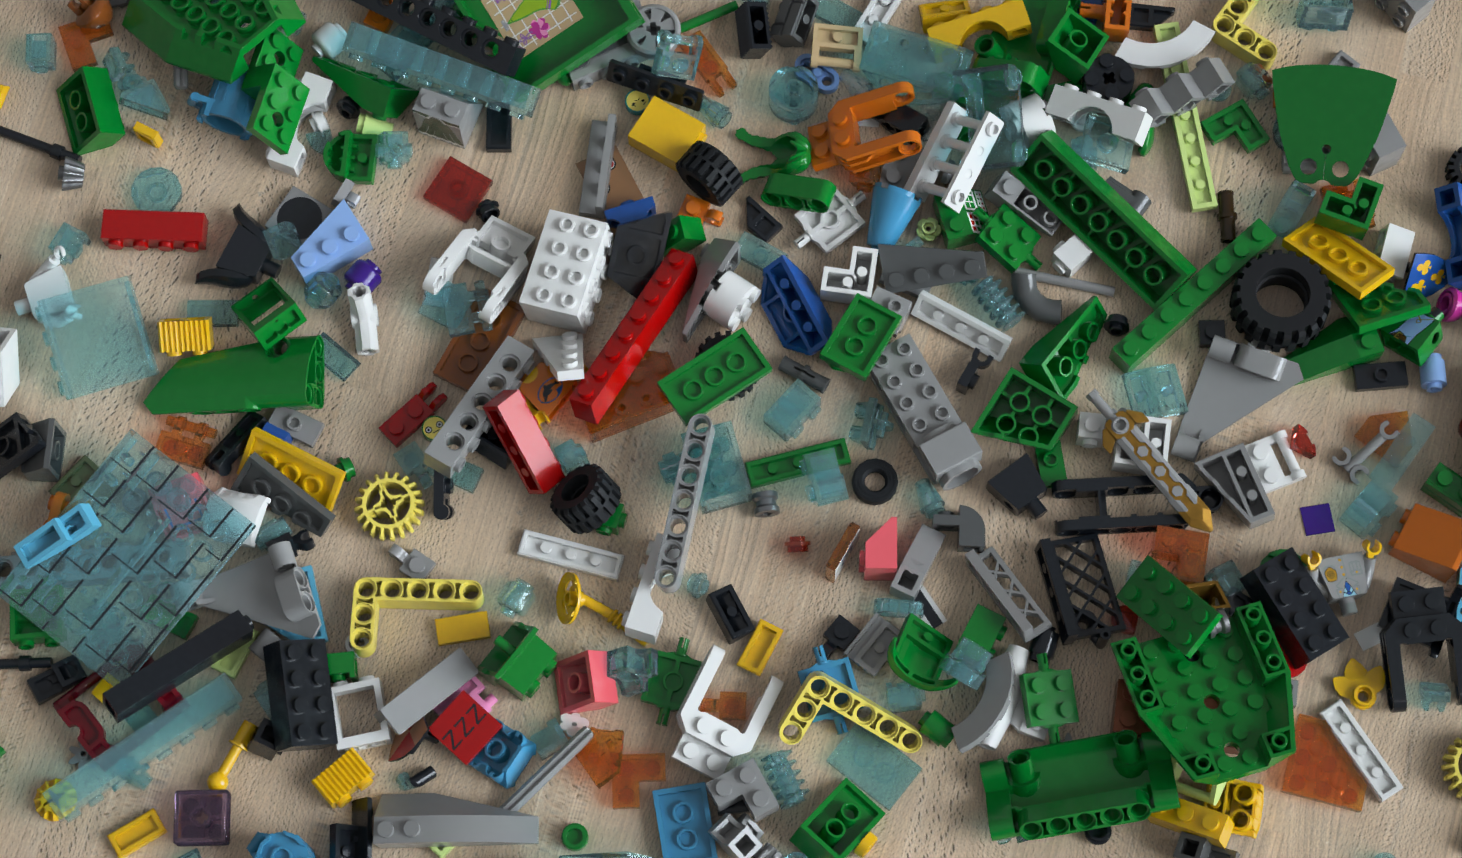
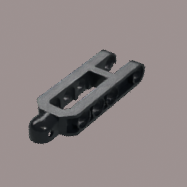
M1178 473L1184 482L1208 506L1211 514L1216 513L1220 509L1224 497L1214 486H1196L1183 473ZM1147 475L1065 479L1051 483L1053 498L1095 497L1097 516H1084L1075 520L1059 522L1055 520V534L1057 536H1083L1094 533L1106 535L1182 531L1188 527L1187 522L1180 514L1163 515V512H1159L1157 515L1151 516L1131 514L1130 517L1113 518L1107 515L1106 497L1162 494Z

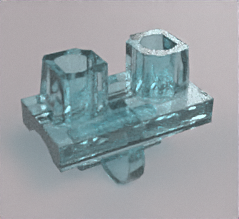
M869 397L868 402L856 403L855 416L857 419H864L863 426L852 425L849 432V438L853 442L862 444L867 450H874L877 438H884L885 431L890 432L894 428V424L888 421L889 413L883 412L884 406L877 403V398Z

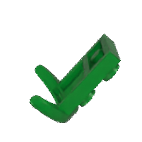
M910 613L905 618L898 637L892 638L887 650V661L892 671L906 683L925 691H941L951 688L958 683L956 678L939 680L953 641Z

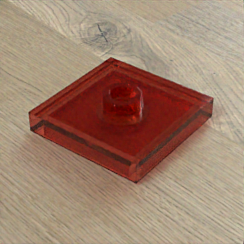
M450 156L423 195V198L462 222L467 223L492 186L493 181Z

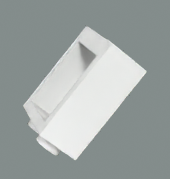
M373 675L363 676L359 678L358 682L348 683V681H339L333 683V687H331L338 738L336 746L341 755L345 754L352 747L355 751H361L393 743L390 725L386 720L380 723L381 730L343 737L336 696L374 689L377 709L379 711L386 705L383 686L379 677L374 678Z

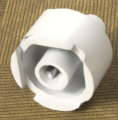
M1036 93L1001 109L1005 120L1009 124V127L1006 128L1007 134L1012 142L1017 141L1022 153L1027 151L1040 134L1049 130H1053L1056 133L1053 119L1050 114L1046 115L1043 110L1046 105Z
M729 270L718 280L721 283L716 290L712 288L704 303L703 311L708 317L733 332L738 327L740 321L746 322L753 311L750 306L758 299L761 290Z

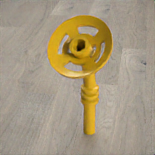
M566 572L562 576L556 595L557 615L561 623L571 624L575 620L580 607L584 605L606 617L608 623L612 622L613 627L617 626V630L621 629L625 632V626L621 625L623 614H618L619 610H613L581 591L579 579L574 572ZM572 581V586L567 590L568 584ZM634 639L643 647L647 645V642Z

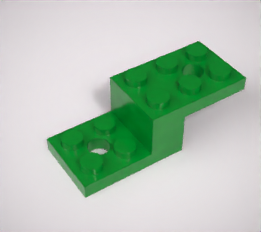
M276 29L256 45L241 90L256 101L246 130L280 155L288 154L310 89L295 78L304 50ZM275 54L278 57V64L276 63V58L274 57ZM273 114L276 117V125L274 123V119L272 118Z

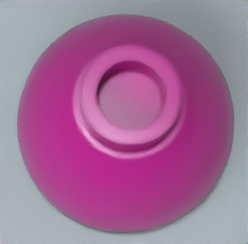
M1449 287L1445 289L1437 300L1436 307L1444 314L1442 322H1454L1462 317V292L1456 288Z

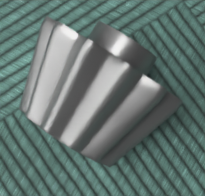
M65 156L64 166L59 165L58 180L62 181V191L82 188L85 171L84 163Z

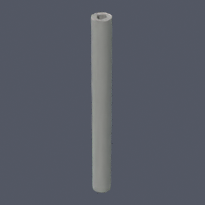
M1020 267L1014 271V273L1037 274L1036 281L1111 297L1114 296L1115 287L1089 281Z

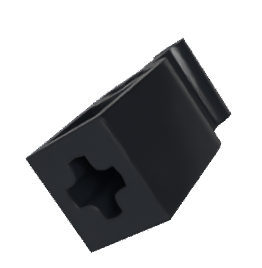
M907 105L872 117V119L879 122L892 134L905 130H914L921 135L922 140L930 129L928 117Z

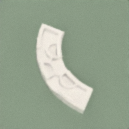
M1193 20L1184 32L1164 42L1143 43L1126 37L1115 56L1125 60L1132 68H1170L1201 52L1209 44L1216 31Z

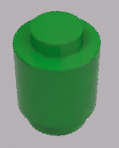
M936 710L932 714L927 711L918 722L921 725L919 731L937 746L942 745L946 748L954 738L951 728L955 725Z

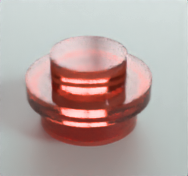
M805 536L790 537V542H784L785 546H787V553L808 552V545H811V541H805Z

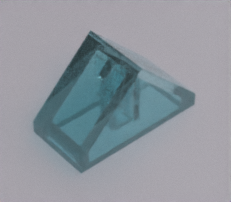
M154 78L121 93L119 105L167 121L170 108Z

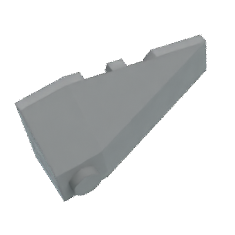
M714 238L711 244L707 243L703 247L682 331L684 342L688 343L706 314H704L703 306L712 288L716 290L721 284L718 282L721 276L729 270L734 272L741 262L740 244L738 242Z

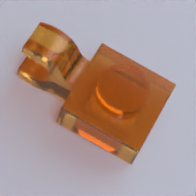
M720 691V699L703 698L700 712H719L720 720L745 721L747 692Z

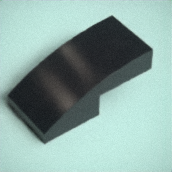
M73 654L52 664L51 669L28 679L27 685L38 705H41L77 685L87 675L77 656Z

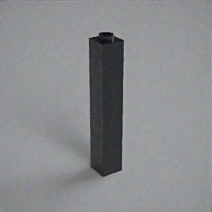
M239 610L235 611L103 693V704L118 724L251 641L254 629L251 619L247 615L243 616Z

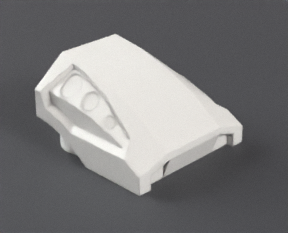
M221 487L209 497L202 517L203 531L210 535L231 508H233L234 510L210 539L234 544L249 524L252 523V526L236 545L255 548V540L267 505L270 504L271 499L262 495L242 493Z

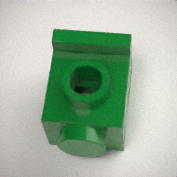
M354 651L327 654L331 683L346 681V678H350L352 682H358L357 656Z

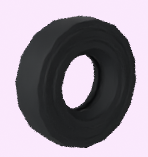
M877 458L867 459L860 463L854 470L852 477V488L857 498L870 505H880L891 500L898 486V477L893 466L885 460ZM869 474H881L885 479L884 487L879 491L868 489L865 485V478Z

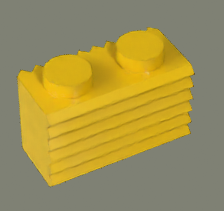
M212 316L160 319L157 322L160 353L167 352V356H180L184 351H192V355H202L208 353V350L214 347Z
M352 747L316 776L311 783L333 809L337 806L343 808L352 800L351 795L358 789L363 791L372 784V777L375 774Z

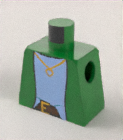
M1433 307L1430 313L1380 328L1383 346L1421 367L1443 339L1440 323L1444 319L1443 312L1439 308Z

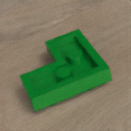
M1244 99L1200 122L1201 129L1212 146L1234 134L1246 153L1249 154L1270 141V137Z

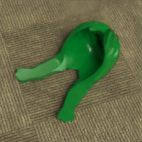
M744 128L736 130L735 135L738 140L744 141L751 147L770 151L777 158L772 164L753 167L744 173H740L743 178V184L749 180L765 178L771 173L797 175L805 171L811 163V144L801 133L787 132L776 138L767 139L758 135L752 136Z

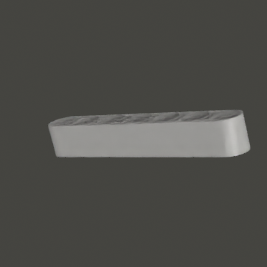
M705 414L694 415L688 423L656 564L654 580L657 586L665 593H674L680 588L707 471L715 428L711 419ZM699 424H708L705 432L698 433L695 431ZM693 449H702V454L699 457H690ZM690 473L697 474L694 482H684L686 475ZM682 499H691V503L687 508H679V502ZM676 524H685V530L682 533H673V528ZM671 549L680 550L679 556L675 559H668V552ZM673 574L674 579L672 583L668 585L661 583L663 576Z

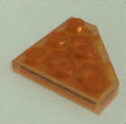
M1298 714L1295 724L1296 752L1288 757L1281 792L1360 813L1363 807L1367 784L1351 764V759L1342 745L1335 739L1326 720Z

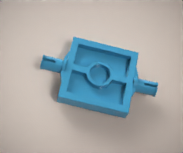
M823 645L818 646V648H812L817 663L808 669L797 671L801 686L811 672L821 671L859 693L849 657L827 660ZM816 679L811 684V688L816 691H820L825 687V682L821 679ZM838 693L834 697V702L843 704L847 701L848 695ZM806 702L808 711H810L812 705ZM824 704L812 721L814 723L824 719H834L837 735L849 732L844 716Z

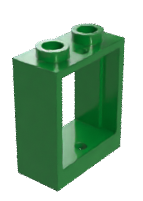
M272 277L231 306V309L242 325L265 351L307 321L295 301ZM281 301L283 303V305H281L275 311L270 313L257 324L253 325L251 323L278 302Z

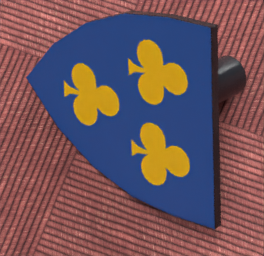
M1414 253L1412 262L1408 261L1405 271L1408 273L1403 290H1408L1409 287L1419 289L1426 298L1448 284L1444 259L1435 254Z

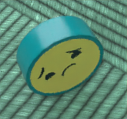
M636 90L630 91L625 98L626 109L633 115H642L650 102L648 94Z

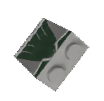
M422 87L412 111L419 133L465 149L484 104L438 87Z

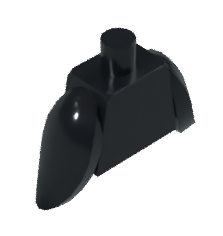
M240 203L233 208L234 218L238 226L216 264L217 268L197 273L195 284L241 289L248 287L251 283L258 284L263 274L274 279L280 274L282 266L271 261L274 252L271 247L272 239L269 233L245 212Z

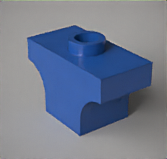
M653 196L637 201L627 200L618 207L604 210L605 220L610 228H616L618 224L653 216L656 214Z

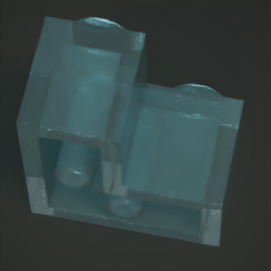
M834 447L802 454L803 460L799 461L802 476L807 475L809 485L805 486L808 501L813 502L814 505L819 507L849 499L843 473H840Z

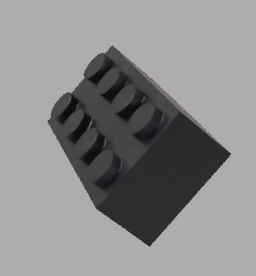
M1293 547L1239 579L1253 602L1261 601L1273 632L1295 669L1311 662L1349 638Z
M325 639L279 640L263 646L275 752L317 750L338 744Z

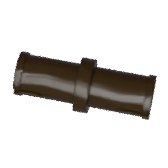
M1223 190L1217 193L1219 204L1217 221L1220 222L1221 243H1231L1237 238L1235 226L1237 213L1234 212V192L1232 190Z

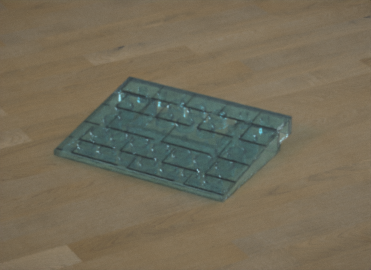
M133 429L129 430L57 517H61L79 503H89L102 526L65 550L29 569H26L22 561H20L0 585V597L112 686L117 685L139 671L256 528L254 523Z

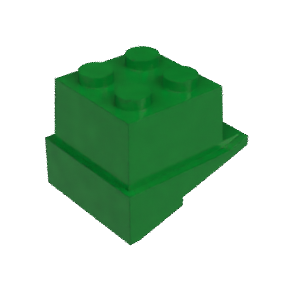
M515 621L503 637L499 635L496 638L494 648L477 669L479 674L495 686L498 683L523 701L526 697L531 699L540 688V679L543 676L548 678L555 670L558 663L556 662L557 653L536 635L539 629Z

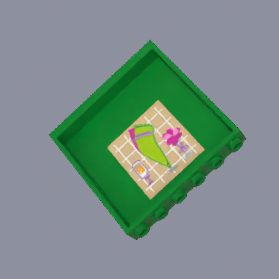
M454 0L456 4L453 5L457 11L456 13L461 18L464 15L478 21L477 26L482 28L485 25L499 31L498 36L504 39L506 36L512 37L520 41L519 46L526 49L515 77L504 76L492 70L498 80L502 79L506 85L504 92L511 101L515 100L520 104L526 102L645 23L633 0ZM474 34L472 38H477V35ZM497 44L494 45L492 50L494 56L498 53Z

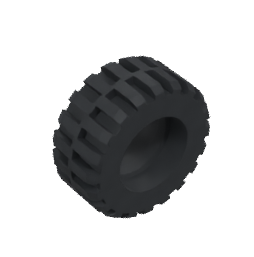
M1273 250L1271 255L1268 252H1263L1259 254L1258 259L1252 257L1247 261L1246 266L1242 267L1238 272L1229 301L1231 319L1234 322L1237 321L1235 328L1239 333H1245V340L1251 343L1255 339L1258 341L1257 347L1263 350L1268 345L1272 346V352H1280L1281 348H1285L1286 352L1295 351L1296 345L1303 348L1308 345L1309 340H1314L1319 335L1330 311L1332 291L1330 287H1327L1329 283L1325 274L1320 275L1321 268L1317 263L1312 265L1309 263L1310 258L1305 255L1302 258L1298 257L1296 252L1290 250L1288 254L1282 253V250ZM1272 285L1288 287L1299 295L1304 309L1299 314L1291 317L1272 315L1259 304L1256 297L1257 292Z

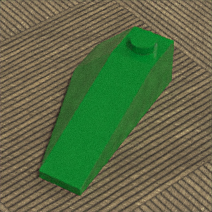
M1343 317L1320 331L1314 340H1309L1308 345L1303 348L1298 347L1295 351L1285 356L1284 359L1299 364L1304 380L1295 384L1298 385L1350 369L1353 365L1367 364L1379 360L1385 349L1377 329L1359 334L1347 317Z

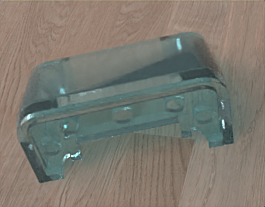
M1013 64L952 71L953 84H960L963 88V91L960 92V97H966L967 117L982 120L985 112L989 111L1004 122L980 173L1023 166L1028 158V151L1024 143L1020 90L1022 82L1021 71ZM968 128L969 143L976 132L972 128Z

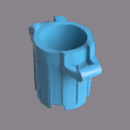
M246 72L232 84L214 79L208 97L198 92L191 93L187 99V104L199 109L196 118L197 122L203 124L204 121L212 128L221 132L240 136V139L244 141L249 140L252 133L246 130L256 101L241 90Z
M287 831L274 834L257 832L246 848L253 858H316L313 849L300 836Z

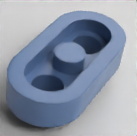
M811 54L800 55L795 61L796 75L822 94L834 93L839 87L838 73L833 68L818 66V68H811L810 71H804V67H810ZM830 81L831 84L826 86L823 82Z

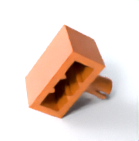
M1104 0L1102 5L1080 2L1079 15L1083 18L1099 19L1102 22V31L1110 36L1107 41L1123 43L1129 33L1132 0Z

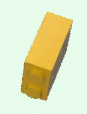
M653 96L628 134L630 146L678 172L676 169L677 161L696 141L705 142L707 139L706 125L656 96Z

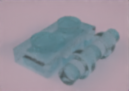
M483 280L474 282L475 290L473 291L467 290L466 282L442 287L441 293L450 338L476 333L474 323L478 322L482 323L483 331H491L493 329L492 323L489 324L478 318L479 311L483 310L490 298L489 291L485 289ZM470 302H478V312L472 313Z

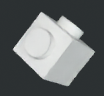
M1074 234L1066 242L1062 240L1053 248L1052 251L1054 253L1051 262L1053 268L1060 275L1064 274L1066 277L1071 278L1091 260L1093 251Z
M1080 411L1077 420L1075 445L1090 449L1102 447V431L1105 429L1106 418L1103 414Z

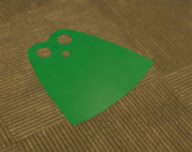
M1295 65L1272 70L1279 132L1286 159L1294 178L1298 182L1308 184L1325 180L1332 186L1350 185L1361 172L1377 141L1393 97L1397 79L1371 70L1339 65ZM1324 145L1331 147V151L1328 154L1322 152ZM1308 158L1313 159L1317 164L1316 171L1310 175L1304 174L1300 168L1301 162ZM1338 161L1345 162L1349 167V171L1344 177H1336L1333 174V165Z

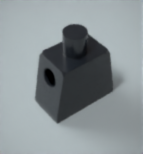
M1027 453L987 482L986 489L1015 516L1020 515L1027 509L1033 518L1037 520L1048 511L1040 501L1046 495L1047 488Z

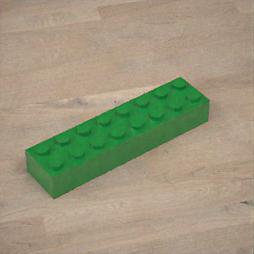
M1053 130L1040 134L1011 168L1010 171L1154 311L1181 288L1198 270Z

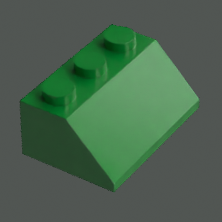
M81 66L56 89L73 153L84 155L111 147L125 135L124 124L122 123L107 68Z

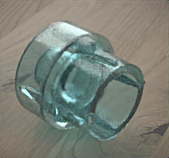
M963 636L957 648L952 653L947 652L939 668L963 684L978 690L987 676L983 672L993 654Z

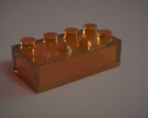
M647 351L642 358L646 360L639 362L599 423L596 425L583 420L592 443L675 411L657 386L658 381L675 371L668 351L664 353Z

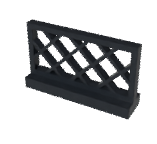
M1094 533L1051 541L1050 538L1040 539L1034 551L1062 645L1073 644L1075 640L1097 637L1103 630H1108L1111 634L1125 632L1126 626L1098 534ZM1092 542L1095 551L1092 557L1078 549L1081 543ZM1064 547L1071 551L1072 554L1065 561L1057 556L1055 548ZM1075 554L1088 562L1083 571L1070 564ZM1090 564L1101 570L1102 576L1099 581L1085 573ZM1066 568L1079 576L1074 585L1064 579L1063 572ZM1082 578L1095 585L1090 595L1077 587ZM1097 588L1108 593L1109 601L1106 605L1092 597ZM1073 592L1087 600L1082 609L1071 603L1070 596ZM1089 602L1103 610L1098 619L1084 611ZM1105 612L1115 617L1116 626L1109 627L1100 621ZM1080 616L1094 624L1091 630L1080 632L1077 623Z

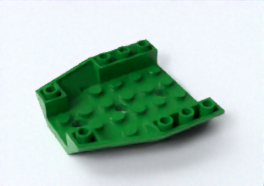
M130 0L122 26L167 64L232 84L249 70L243 57L274 30H279L288 38L306 21L295 0H219L211 4L213 0ZM244 23L250 24L247 27L240 28Z
M1261 601L1235 608L1233 616L1228 618L1230 632L1226 634L1218 633L1211 639L1206 638L1195 652L1199 659L1194 662L1187 660L1184 654L1164 637L1138 643L1135 636L1110 643L1138 716L1194 782L1218 785L1265 771L1296 752L1291 671ZM1212 698L1218 703V707L1210 709L1205 706L1204 700ZM1227 746L1236 748L1238 756L1229 757L1225 754L1224 748Z

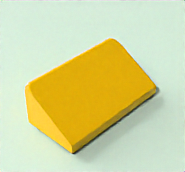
M949 0L918 5L922 30L925 34L927 33V28H930L934 23L948 22L961 14H971L968 0Z

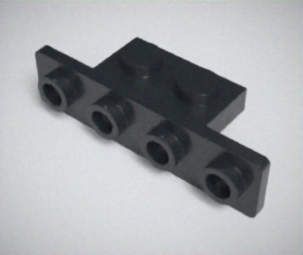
M611 59L609 62L606 78L608 81L656 96L662 100L697 112L700 111L704 90L687 85L686 78L642 63L639 67H635Z
M371 797L352 801V825L339 823L330 825L329 858H372L373 808Z

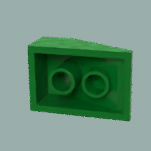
M845 778L800 825L789 841L808 858H847L886 813L851 781Z

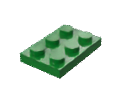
M857 293L820 352L819 358L865 382L901 323L902 316Z

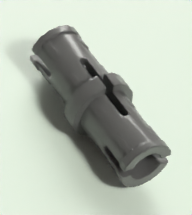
M786 355L778 367L779 371L797 379V383L801 385L805 383L822 394L826 391L831 380L811 370V366L807 364L803 366Z

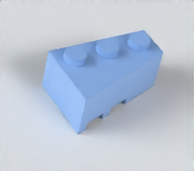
M343 199L291 256V259L307 287H310L373 250L369 237Z

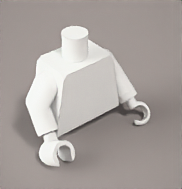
M61 245L54 248V255H50L29 278V281L24 284L27 297L14 301V306L19 316L32 312L38 323L55 328H62L74 319L81 320L83 318V315L78 312V308L82 307V305L75 303L67 274L62 266L59 265V250L62 257L66 255L65 249Z

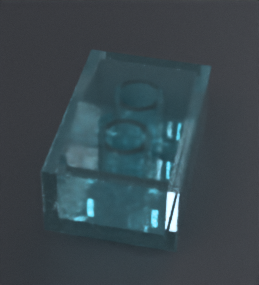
M731 421L713 425L715 435L699 502L702 515L752 501L751 487ZM708 427L701 428L695 431L698 433H703L707 430ZM686 433L681 434L682 445H684ZM693 449L690 457H699L702 454V449ZM691 473L693 482L697 478V474Z

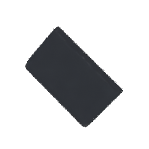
M732 584L708 594L706 602L729 645L755 630Z

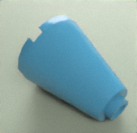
M875 182L872 192L867 245L873 249H878V244L895 245L921 205V197L914 199L916 194L890 184L887 189L881 188L882 183Z

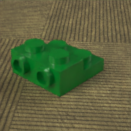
M62 585L38 587L22 607L10 599V641L14 646H18L21 650H31L34 648V644L44 643L46 647H58L62 641H67L65 605L55 616L52 615L64 601V587ZM34 588L9 590L10 597L21 605ZM38 603H40L42 606H44V607H45L47 610H49L52 614H50L48 611H46V610H45L43 607H41ZM49 621L47 626L44 629H42L46 622Z

